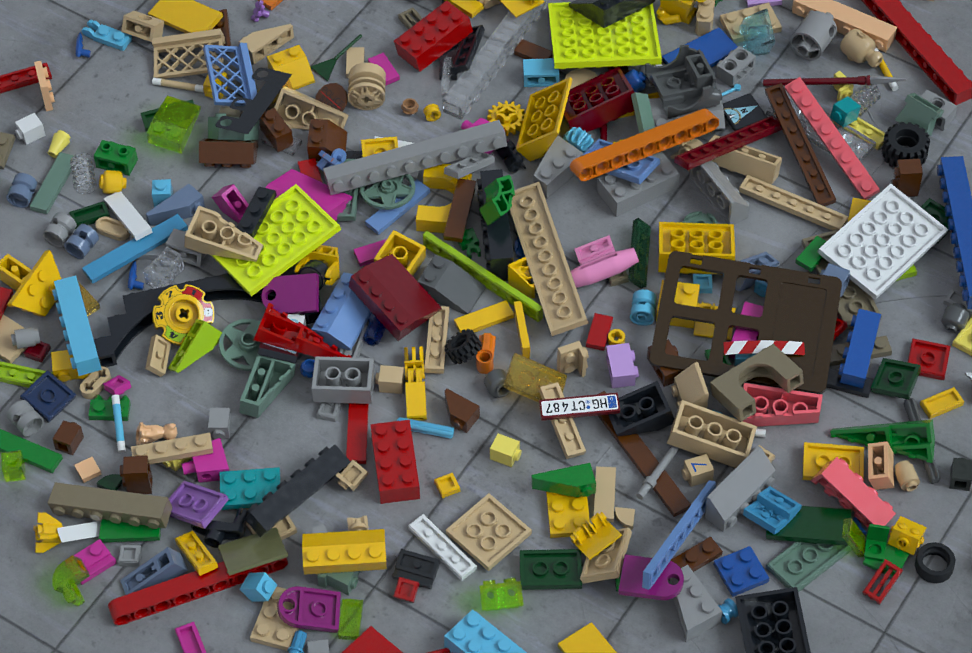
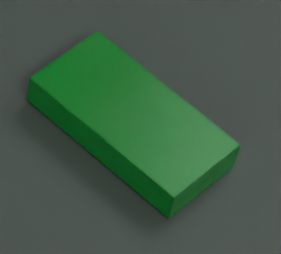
M816 236L796 258L795 263L812 272L823 259L818 250L827 241Z

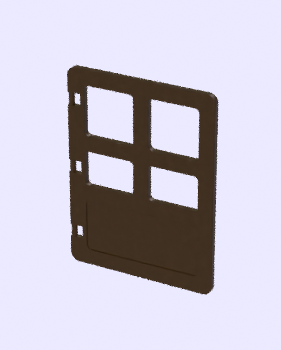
M673 251L668 258L650 353V363L654 367L684 371L693 363L698 362L702 375L719 377L731 368L736 367L723 363L724 342L727 339L728 329L733 327L757 331L759 333L758 340L804 342L805 355L785 354L803 370L804 384L794 390L822 394L827 386L842 282L839 278L833 276L809 274V272L766 265L760 266L747 262ZM691 259L700 260L702 264H691L690 261ZM682 268L723 275L718 309L693 307L674 302L679 273ZM749 269L761 270L760 275L749 273ZM739 277L765 281L767 283L761 317L732 312L736 282ZM808 279L820 280V283H808ZM672 318L709 323L715 326L710 356L707 361L665 353ZM755 377L746 381L748 383L782 388L774 380L767 377Z

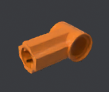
M484 333L479 335L482 346L480 351H477L476 368L478 372L488 374L494 368L496 336H493L491 333Z

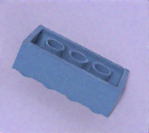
M343 272L311 330L322 336L323 341L328 345L332 346L334 344L338 348L351 350L372 312L349 288L350 278L353 274Z

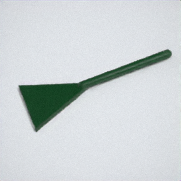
M358 35L334 58L310 66V68L328 81L337 59L362 38V35Z

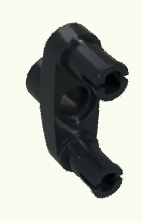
M238 508L232 523L212 520L205 529L191 524V528L196 533L205 536V544L218 548V545H221L223 540H235L244 536L246 530L245 518L249 512L247 509L243 508L242 511V508Z

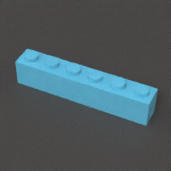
M76 275L54 281L56 289H53L52 292L55 301L59 300L56 303L58 314L63 315L59 319L62 328L66 327V330H63L65 341L70 342L66 345L69 355H73L70 358L72 368H77L79 376L102 370Z

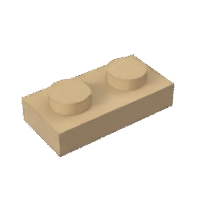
M157 334L151 337L145 369L162 377L166 373L171 343Z

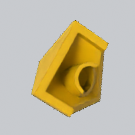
M526 257L509 264L508 284L527 297L535 298V285L531 284L530 281L532 276H530Z

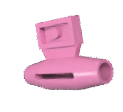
M608 235L575 248L580 266L571 270V274L576 288L583 287L620 274L638 263L639 259L634 248L615 252L612 240Z

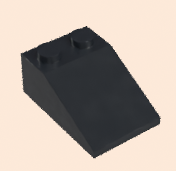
M658 381L619 397L620 413L608 414L617 436L658 431L672 425L674 422V416Z

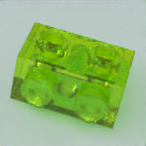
M516 578L503 579L504 583L495 584V580L483 581V585L479 586L481 611L523 607L521 581H516ZM508 590H513L515 595L509 596ZM487 593H493L494 598H488Z

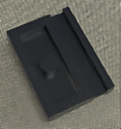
M401 549L392 578L398 580L399 577L419 582L421 587L432 589V584L441 561L433 557Z

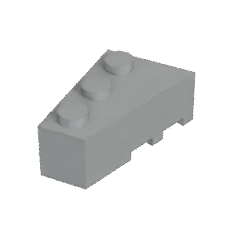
M686 565L681 568L684 575L683 588L673 598V601L678 611L685 641L688 642L721 624L722 610L691 568ZM670 578L669 584L676 585L679 580Z

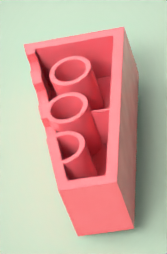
M744 383L743 389L755 399L756 413L743 420V422L757 427L819 422L823 395L795 390L787 393L782 388Z
M836 457L826 463L810 480L815 485L819 482L825 488L824 492L829 497L831 495L837 497L840 506L844 509H852L855 512L854 517L867 528L869 524L885 526L896 514L893 511V507L888 502L881 500L878 497L877 491L872 487H868L863 482V478L858 473H853L848 468L847 462L841 458Z

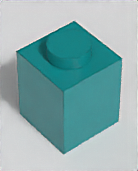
M847 96L834 103L830 119L841 127H845L857 120L861 105Z

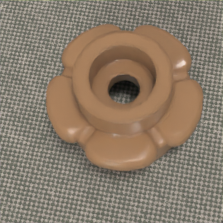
M412 98L405 99L401 105L403 113L407 115L415 114L419 108L416 100Z

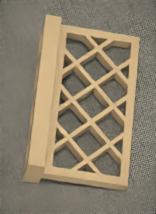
M221 29L152 38V45L154 47V78L168 79L208 73L206 61L201 59L204 55L203 47L204 45L223 46L225 44V37ZM201 47L202 50L197 55L192 52L195 48ZM178 50H185L180 57L175 55ZM209 51L213 57H217L218 54L216 52ZM167 52L168 55L161 60L159 53ZM190 54L194 58L187 64L183 60ZM171 57H174L177 61L172 66H169L166 62ZM221 57L219 61L224 64V58ZM197 61H200L202 65L194 69L192 66ZM180 63L185 65L181 71L175 70ZM163 65L168 68L165 73L159 74V69ZM212 66L215 70H221L218 66Z

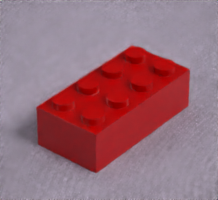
M445 1L395 39L394 44L398 55L421 72L472 33L473 29L469 17L450 2Z
M410 420L370 424L380 504L420 499V487Z

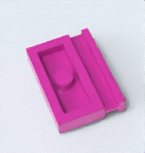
M99 539L65 560V562L83 585L115 565L116 559Z

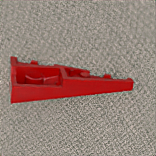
M268 303L253 339L314 357H352L337 351L338 347L334 344L330 346L325 343L322 336L302 323H295L290 320L287 313L283 312L281 314L276 311L271 303Z

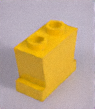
M660 0V6L658 7V9L664 8L670 15L680 14L681 22L690 24L697 13V8L694 7L696 0Z

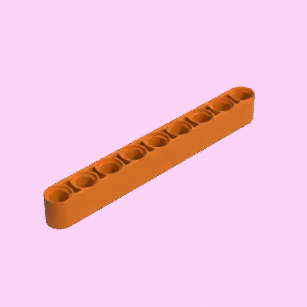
M706 108L580 156L571 162L570 170L581 181H588L712 132L718 127L719 119Z

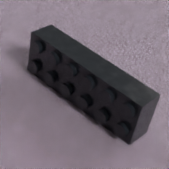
M502 169L480 171V179H477V197L479 204L482 205H479V209L486 203L484 188L495 179L503 177ZM479 210L481 230H483V245L485 246L484 255L487 263L486 270L501 280L508 281V265L514 262L508 212L491 225H487Z

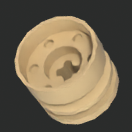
M360 63L353 66L349 71L348 78L349 103L361 110H373L382 106L385 101L386 72L384 69L373 63Z

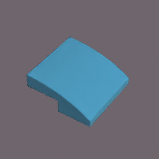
M769 486L757 495V500L744 509L743 516L775 535L796 516L802 505Z

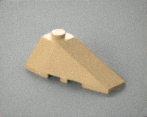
M198 206L185 234L184 247L203 254L257 262L263 244L246 232H241L232 222L224 220L216 211Z

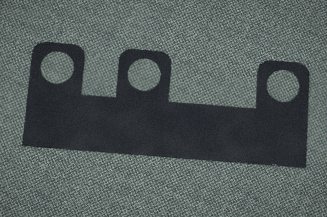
M262 67L258 68L252 75V78L266 81V83L253 100L236 97L233 100L230 108L244 111L239 119L222 116L215 126L249 134L292 74ZM259 71H267L268 75L260 78L257 76V73ZM244 100L246 105L244 107H236L235 102ZM224 119H230L232 124L222 126L220 122Z

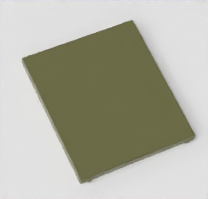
M276 527L270 529L262 537H259L256 533L218 545V550L222 555L229 576L288 557V552Z

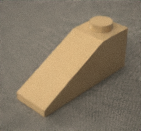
M287 24L252 32L248 36L243 37L239 44L247 43L250 61L252 64H256L294 38L293 25Z

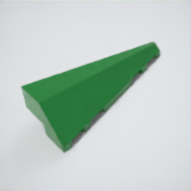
M933 419L833 428L830 430L831 437L833 438L838 437L848 440V442L861 443L867 447L870 443L888 441L894 454L899 453L909 456V458H918L928 463H932L934 460L935 434Z

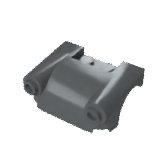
M680 45L677 57L669 64L664 66H654L650 63L645 64V76L650 85H654L660 96L662 108L668 119L720 104L722 92L716 88L715 74L700 49L695 50L689 48V45Z

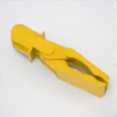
M419 346L420 360H416V349L411 347L412 360L408 361V347H404L405 380H408V382H405L407 418L425 421L427 420L425 381H422V379H425L423 346Z

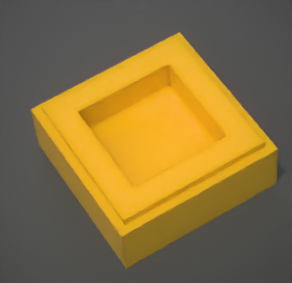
M453 473L434 479V483L442 498L460 492V486Z

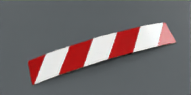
M730 341L724 342V355L757 354L772 344L784 354L805 355L804 342Z

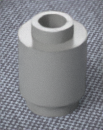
M38 328L14 330L15 334H11L13 346L17 345V349L36 346V344L40 343Z

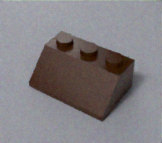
M204 138L199 141V163H204L206 167H214L215 164H222V167H233V164H240L242 168H250L251 165L256 163L259 140L242 141Z

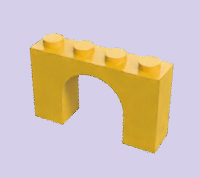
M451 164L424 169L423 184L427 187L447 190L453 194L458 179L444 174V168ZM472 173L460 179L472 180ZM452 203L441 207L418 205L416 231L444 233Z

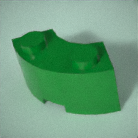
M510 175L497 178L484 188L486 203L479 210L487 225L497 221L512 207L511 203L513 196H515V191Z

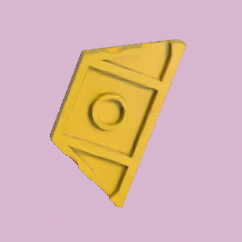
M50 250L42 254L7 305L9 307H17L22 309V311L32 312L40 317L46 316L56 302L52 292L53 289H56L54 281L61 280Z

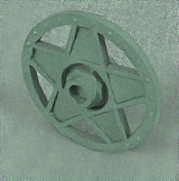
M410 174L373 183V186L365 191V186L360 187L361 197L368 205L384 210L399 208L407 204L415 194V182ZM404 177L410 182L411 187L402 184ZM407 196L403 200L395 203L396 197ZM381 198L383 204L376 203L370 199Z
M240 319L230 323L222 331L219 339V350L223 359L232 367L239 370L252 371L261 342L253 340L260 321ZM243 324H250L244 332L233 328ZM225 336L232 343L226 351L223 346ZM243 357L248 365H242L233 360Z

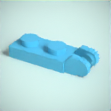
M89 20L87 22L89 28L84 27L81 30L83 35L93 39V41L124 51L132 41V35L103 24L100 25L95 20Z

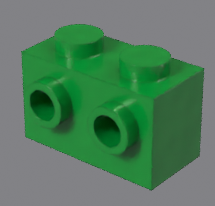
M102 140L94 154L96 168L121 171L122 174L130 176L138 161L136 148Z

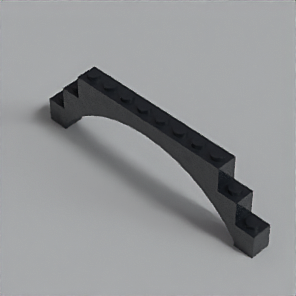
M229 273L175 284L181 290L184 289L185 284L201 289L205 292L204 300L206 302L248 300L263 303V288L251 297ZM174 285L123 295L126 314L107 317L111 336L94 339L102 367L117 365V359L131 341L144 329L153 324L152 311L155 305H160V302L157 300L159 295ZM270 292L268 300L275 299L276 292ZM320 296L319 312L299 314L305 315L306 324L315 323L323 307Z

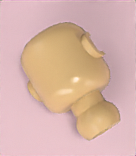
M859 29L850 30L841 41L840 49L847 55V59L850 61H855L856 63L868 61L871 67H877L883 60L882 53L874 51L876 47L875 41Z

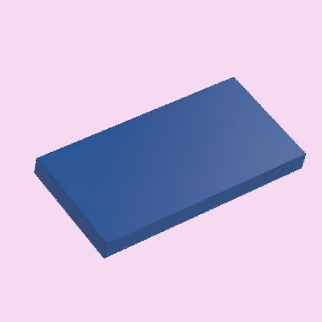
M720 27L685 44L689 45V48L700 49L711 68L717 65L720 60H724L730 51L738 47ZM680 47L663 55L662 61L666 65L672 62L677 57Z

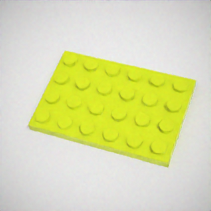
M295 184L273 201L254 239L263 244L257 262L216 255L211 256L252 297L274 277L283 274L338 233L341 228L333 218Z

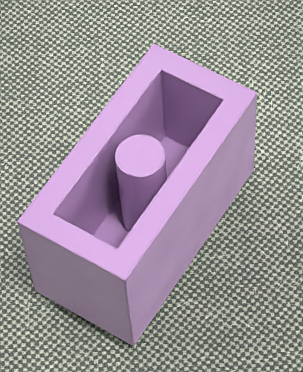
M629 343L606 346V361L612 388L635 386V380L639 377L638 367L633 364L635 362L634 350L630 349Z

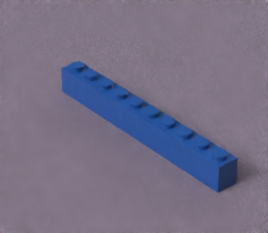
M963 156L941 157L940 165H937V175L941 177L939 185L940 189L944 191L942 192V201L946 203L945 215L946 217L949 216L948 230L952 231L950 239L951 244L955 246L953 248L954 258H957V273L960 272L959 285L963 287L962 300L966 301L967 309H972V196Z

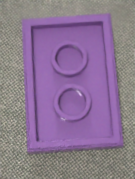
M183 481L169 498L173 507L170 517L205 529L229 498L226 494Z

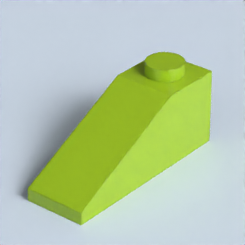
M196 319L168 369L177 373L184 370L211 351L219 343L222 332L207 322Z

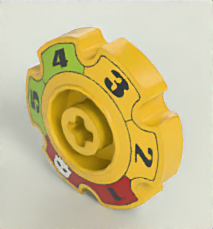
M185 284L182 290L178 289L177 285H174L159 295L157 300L160 302V305L153 307L152 319L155 329L160 328L163 330L162 338L171 344L181 346L196 319L203 320L211 325L213 324L215 316L214 307L211 301L206 302L204 300V291L193 285ZM181 312H182V313H185V312L187 313L186 318H185V317L180 318L179 315L181 314Z

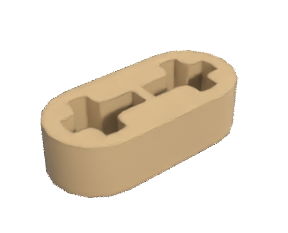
M101 366L102 370L92 372L80 384V391L85 399L95 398L104 389L103 384L111 380V374L107 367Z

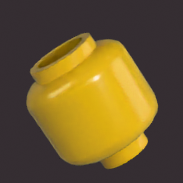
M106 170L103 174H100L99 189H102L105 194L122 192V189H126L127 180L123 178L121 171Z

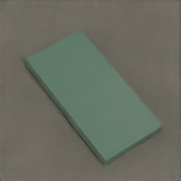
M850 541L848 546L795 542L766 565V568L786 588L797 587L799 592L854 549V545Z

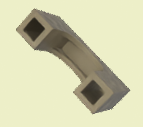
M774 344L762 349L759 353L747 358L741 364L731 368L710 382L712 396L740 422L756 413L755 399L742 388L746 381L755 377H767L774 380L787 393L804 384L803 370Z

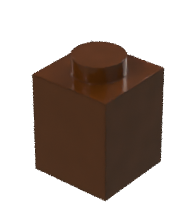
M63 420L53 437L55 450L74 455L84 438L81 426L75 422Z

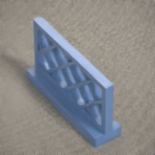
M240 43L239 46L204 45L203 51L214 105L230 106L237 93L243 98L253 100L257 95L255 80L252 78L253 70L247 43ZM209 51L216 52L218 56L216 58L213 57ZM234 52L235 57L232 59L225 53ZM221 57L229 62L226 66L219 61ZM216 64L221 70L217 72L212 68V65ZM231 64L238 69L236 73L228 68ZM224 71L232 76L229 80L221 75ZM217 78L225 83L222 87L215 82ZM236 79L241 83V86L237 87L231 81ZM227 85L234 90L232 94L224 89ZM221 92L227 99H219L218 94ZM244 100L235 102V106L246 105Z

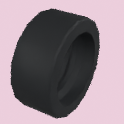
M937 542L927 543L917 552L915 569L923 580L930 583H942L953 574L956 559L952 550L946 545ZM927 555H938L944 558L947 562V567L942 571L930 570L924 565L923 558Z

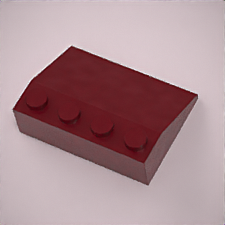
M618 66L570 89L563 116L570 129L572 127H580L583 131L589 132L602 127L610 121H615L627 113L634 112L631 94L635 92Z
M393 254L366 265L350 278L349 288L397 341H400L442 309Z

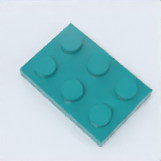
M280 467L220 472V493L226 494L229 498L221 510L250 508L255 503L260 505L263 502L262 498L270 491L272 493L277 491L276 487L281 483Z

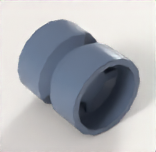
M26 173L16 174L6 196L7 201L19 208L28 207L37 186L36 179Z
M80 224L73 235L64 243V247L73 257L84 259L89 253L90 248H93L98 242L99 236L90 226Z

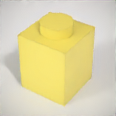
M499 433L490 447V459L512 467L514 462L520 459L522 453L520 441Z

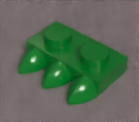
M99 394L90 401L89 420L114 421L111 396L107 400H103ZM124 395L120 399L122 421H128L131 403L128 396Z

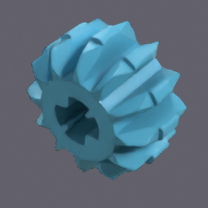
M572 127L565 133L563 138L583 153L594 142V139L590 137L591 134H588L586 130L583 131L580 127Z

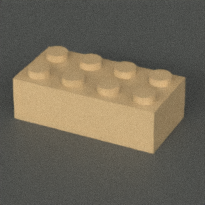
M682 400L676 412L667 444L700 456L707 454L709 459L737 468L750 454L757 426L743 421L740 422L735 418Z

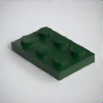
M579 549L520 550V590L582 589V581L580 580L582 564L581 551Z

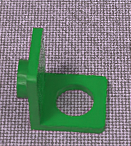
M869 524L864 552L865 558L884 561L890 527ZM876 545L880 547L881 552L879 554H872L869 548Z

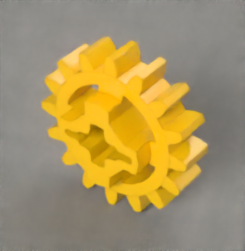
M507 101L504 104L498 102V106L492 105V110H488L487 121L499 120L506 136L510 132L515 135L516 130L521 131L525 109H521L520 104L515 106L514 101L511 104H508Z

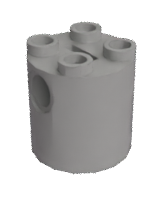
M809 11L790 38L792 50L803 59H818L837 34V26L833 20V15L828 12Z

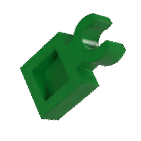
M473 227L466 229L462 243L458 242L462 251L467 250L468 258L472 259L471 253L473 252L477 253L478 257H480L481 249Z

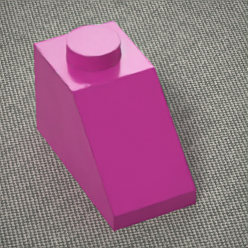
M234 184L224 186L212 196V199L224 214L237 223L240 222L249 204Z

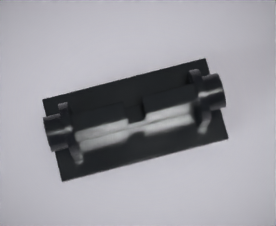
M509 139L506 147L496 149L502 160L506 159L503 162L508 170L516 173L520 166L526 169L523 163L525 160L519 152L516 153L514 150L516 146Z

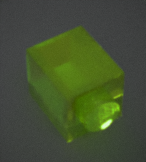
M21 450L1 453L2 472L5 481L26 480L25 461Z

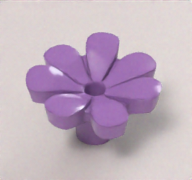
M262 0L256 1V8H254L253 15L251 16V20L254 22H258L261 16L268 18L270 14L269 11L264 10L265 6Z

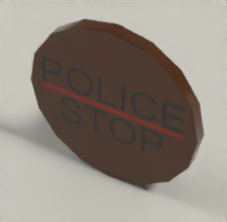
M329 83L318 91L315 99L343 112L347 105L348 96L343 86L337 83Z

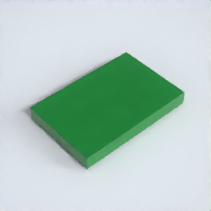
M101 520L99 539L103 543L160 540L161 528L153 529L146 525L133 526L126 522L116 524L110 520Z

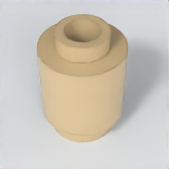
M906 460L897 463L894 467V473L901 489L908 492L917 489L920 480L914 466Z

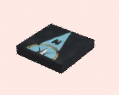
M751 93L723 103L724 118L734 131L767 118V115Z
M262 342L258 351L259 355L290 363H296L298 352Z

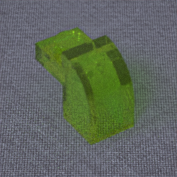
M74 555L70 556L57 566L52 578L54 590L63 593L68 603L77 606L85 602L77 584L90 576L82 559Z

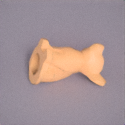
M140 422L136 430V445L152 443L161 438L166 440L175 439L178 434L177 427L174 423L166 424L162 427L159 425H145L143 422Z

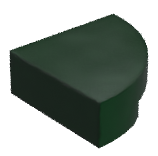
M120 474L107 475L97 482V487L117 491L122 485V477H120Z

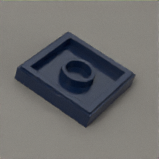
M48 370L20 395V399L26 400L48 423L76 398V394Z

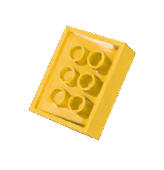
M571 77L530 94L516 150L530 162L543 157L559 134L572 83Z
M659 222L658 272L666 273L668 258L673 251L735 260L734 224ZM691 259L690 263L701 265L702 261ZM687 268L680 270V273L717 274Z

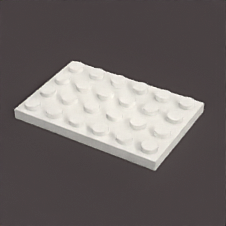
M889 184L822 245L818 253L831 264L850 270V280L876 300L947 233L948 229L895 186Z

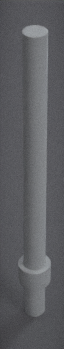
M671 446L652 474L643 481V486L636 494L638 499L642 500L648 491L655 487L657 484L656 480L680 448Z

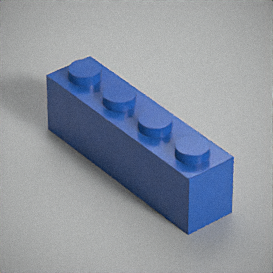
M858 309L857 316L853 315L850 326L854 327L853 332L849 331L846 341L850 345L849 348L845 347L842 357L846 361L845 364H840L838 375H842L840 383L863 388L881 314Z

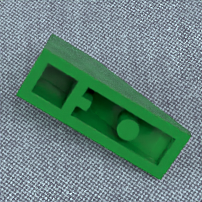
M590 463L531 475L532 489L572 497H587L596 493V480Z

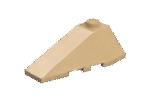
M288 87L281 89L274 107L290 129L309 130L310 119H328L344 129L349 116L340 110Z

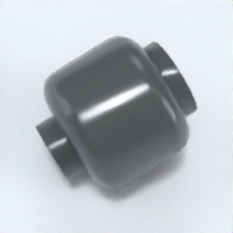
M953 303L946 307L941 322L947 331L956 333V331L965 329L970 315L964 305Z
M503 369L490 371L484 379L487 390L492 396L498 398L508 395L513 386L511 378Z

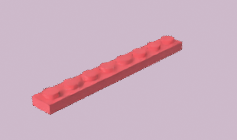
M798 77L785 85L786 92L862 199L867 200L879 193L880 189L802 79Z

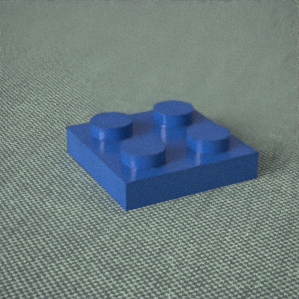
M751 546L714 560L713 565L732 597L769 582L770 578Z

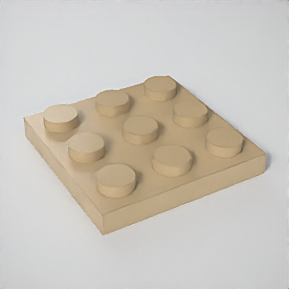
M490 493L446 529V535L487 571H490L532 534V529Z

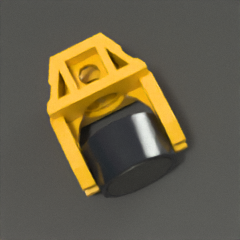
M320 245L296 265L294 273H297V275L317 273L319 275V290L325 284L332 286L340 278L338 248Z

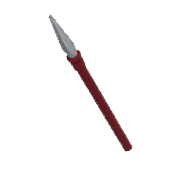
M870 75L838 78H801L805 85L858 84L870 86L871 84L907 80L906 78L871 77ZM763 79V86H774L780 83L785 86L795 79Z

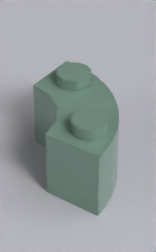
M215 113V116L208 117L209 139L259 140V120L249 134H243L215 126L220 117L226 116V113ZM224 119L220 124L222 126H229L232 124V121Z

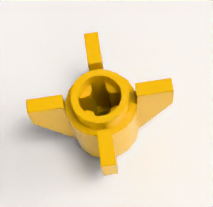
M38 512L37 523L41 524L33 525V530L35 532V539L40 542H35V553H44L61 543L57 528L63 526L60 521L48 513Z

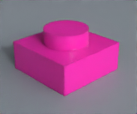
M120 375L103 384L105 391L112 395H121L126 390L132 388L130 381Z

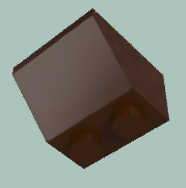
M310 119L307 143L308 159L315 158L316 161H320L322 157L318 154L321 150L330 156L338 148L346 152L347 131L328 119Z

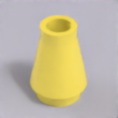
M62 130L54 133L47 152L48 155L57 158L59 153L70 143V135Z

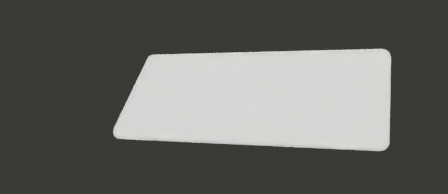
M101 521L57 528L61 542L98 537Z

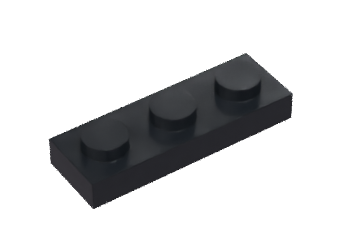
M258 187L236 228L254 238L277 196L276 191Z

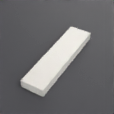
M121 191L104 198L106 205L136 241L153 233L149 224Z
M424 514L408 525V529L461 581L477 570V565Z

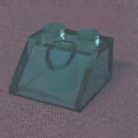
M763 9L743 19L739 30L740 34L744 36V49L755 56L769 54L775 44V38L768 9Z

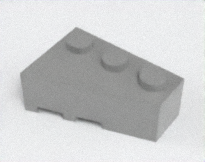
M557 136L533 175V183L540 182L546 199L575 175L570 170V164L574 159L584 154L560 136Z

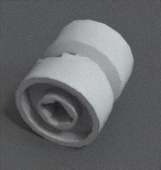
M58 212L54 215L42 235L49 244L61 248L77 225L71 216Z
M26 400L17 401L7 412V418L13 425L17 426V429L25 437L36 434L44 424V419Z

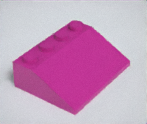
M294 169L289 170L265 187L276 191V199L297 184L335 221L337 220V215L344 211L349 200L353 199L352 196L344 192L331 195L326 184Z

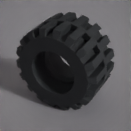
M900 122L899 125L897 123L893 124V127H889L884 135L882 146L884 161L889 163L891 167H897L898 160L920 159L922 166L926 162L930 146L928 132H925L923 127L919 128V125H913L911 122H908V124Z

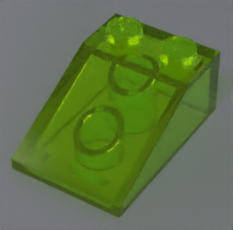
M167 95L153 117L147 131L148 143L182 154L201 106Z

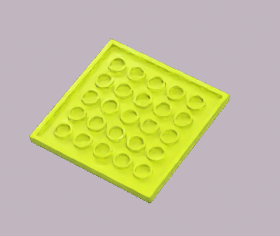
M571 2L548 3L554 69L645 65L646 63L651 65L662 64L653 3L606 28L599 26L570 8L569 3Z

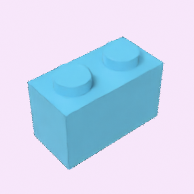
M553 58L523 59L524 87H545L558 83L559 69H554Z

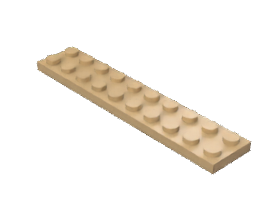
M540 182L514 190L515 196L512 198L510 212L551 335L555 336L589 324Z

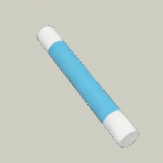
M112 395L117 448L119 453L126 452L120 398L119 395Z

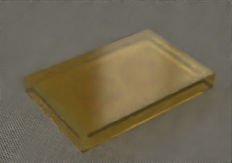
M514 353L504 388L539 402V400H542L539 392L541 386L558 382L563 393L567 375Z

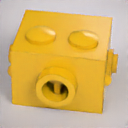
M900 516L896 524L892 525L890 529L891 532L889 533L890 537L887 544L915 555L918 548L925 541L924 534L927 527Z

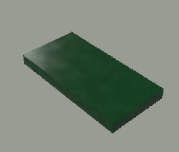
M802 506L796 516L778 533L774 535L766 530V539L848 546L852 509Z

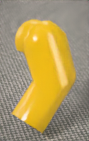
M659 8L656 11L657 18L665 25L681 22L680 14L670 15L664 8Z

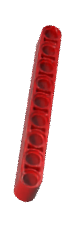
M283 558L230 576L223 561L217 563L218 568L201 576L194 571L113 599L108 603V608L114 624L124 625L242 584L248 573L265 572L268 575L282 570L288 565V560Z

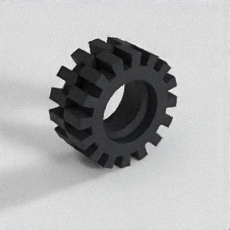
M464 329L461 333L457 332V335H453L452 339L447 341L448 344H445L444 351L455 364L465 363L467 359L471 360L472 356H476L478 354L477 351L481 349V341L474 331L470 329L466 331Z

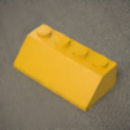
M385 530L302 534L304 575L387 569Z

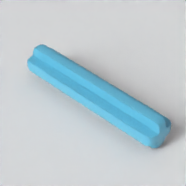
M402 417L397 419V421L410 420L411 431L450 439L454 435L453 427Z

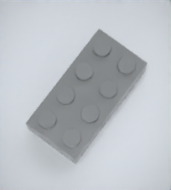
M662 151L651 155L659 158L660 164L640 185L610 174L597 179V193L616 217L679 187L680 173Z

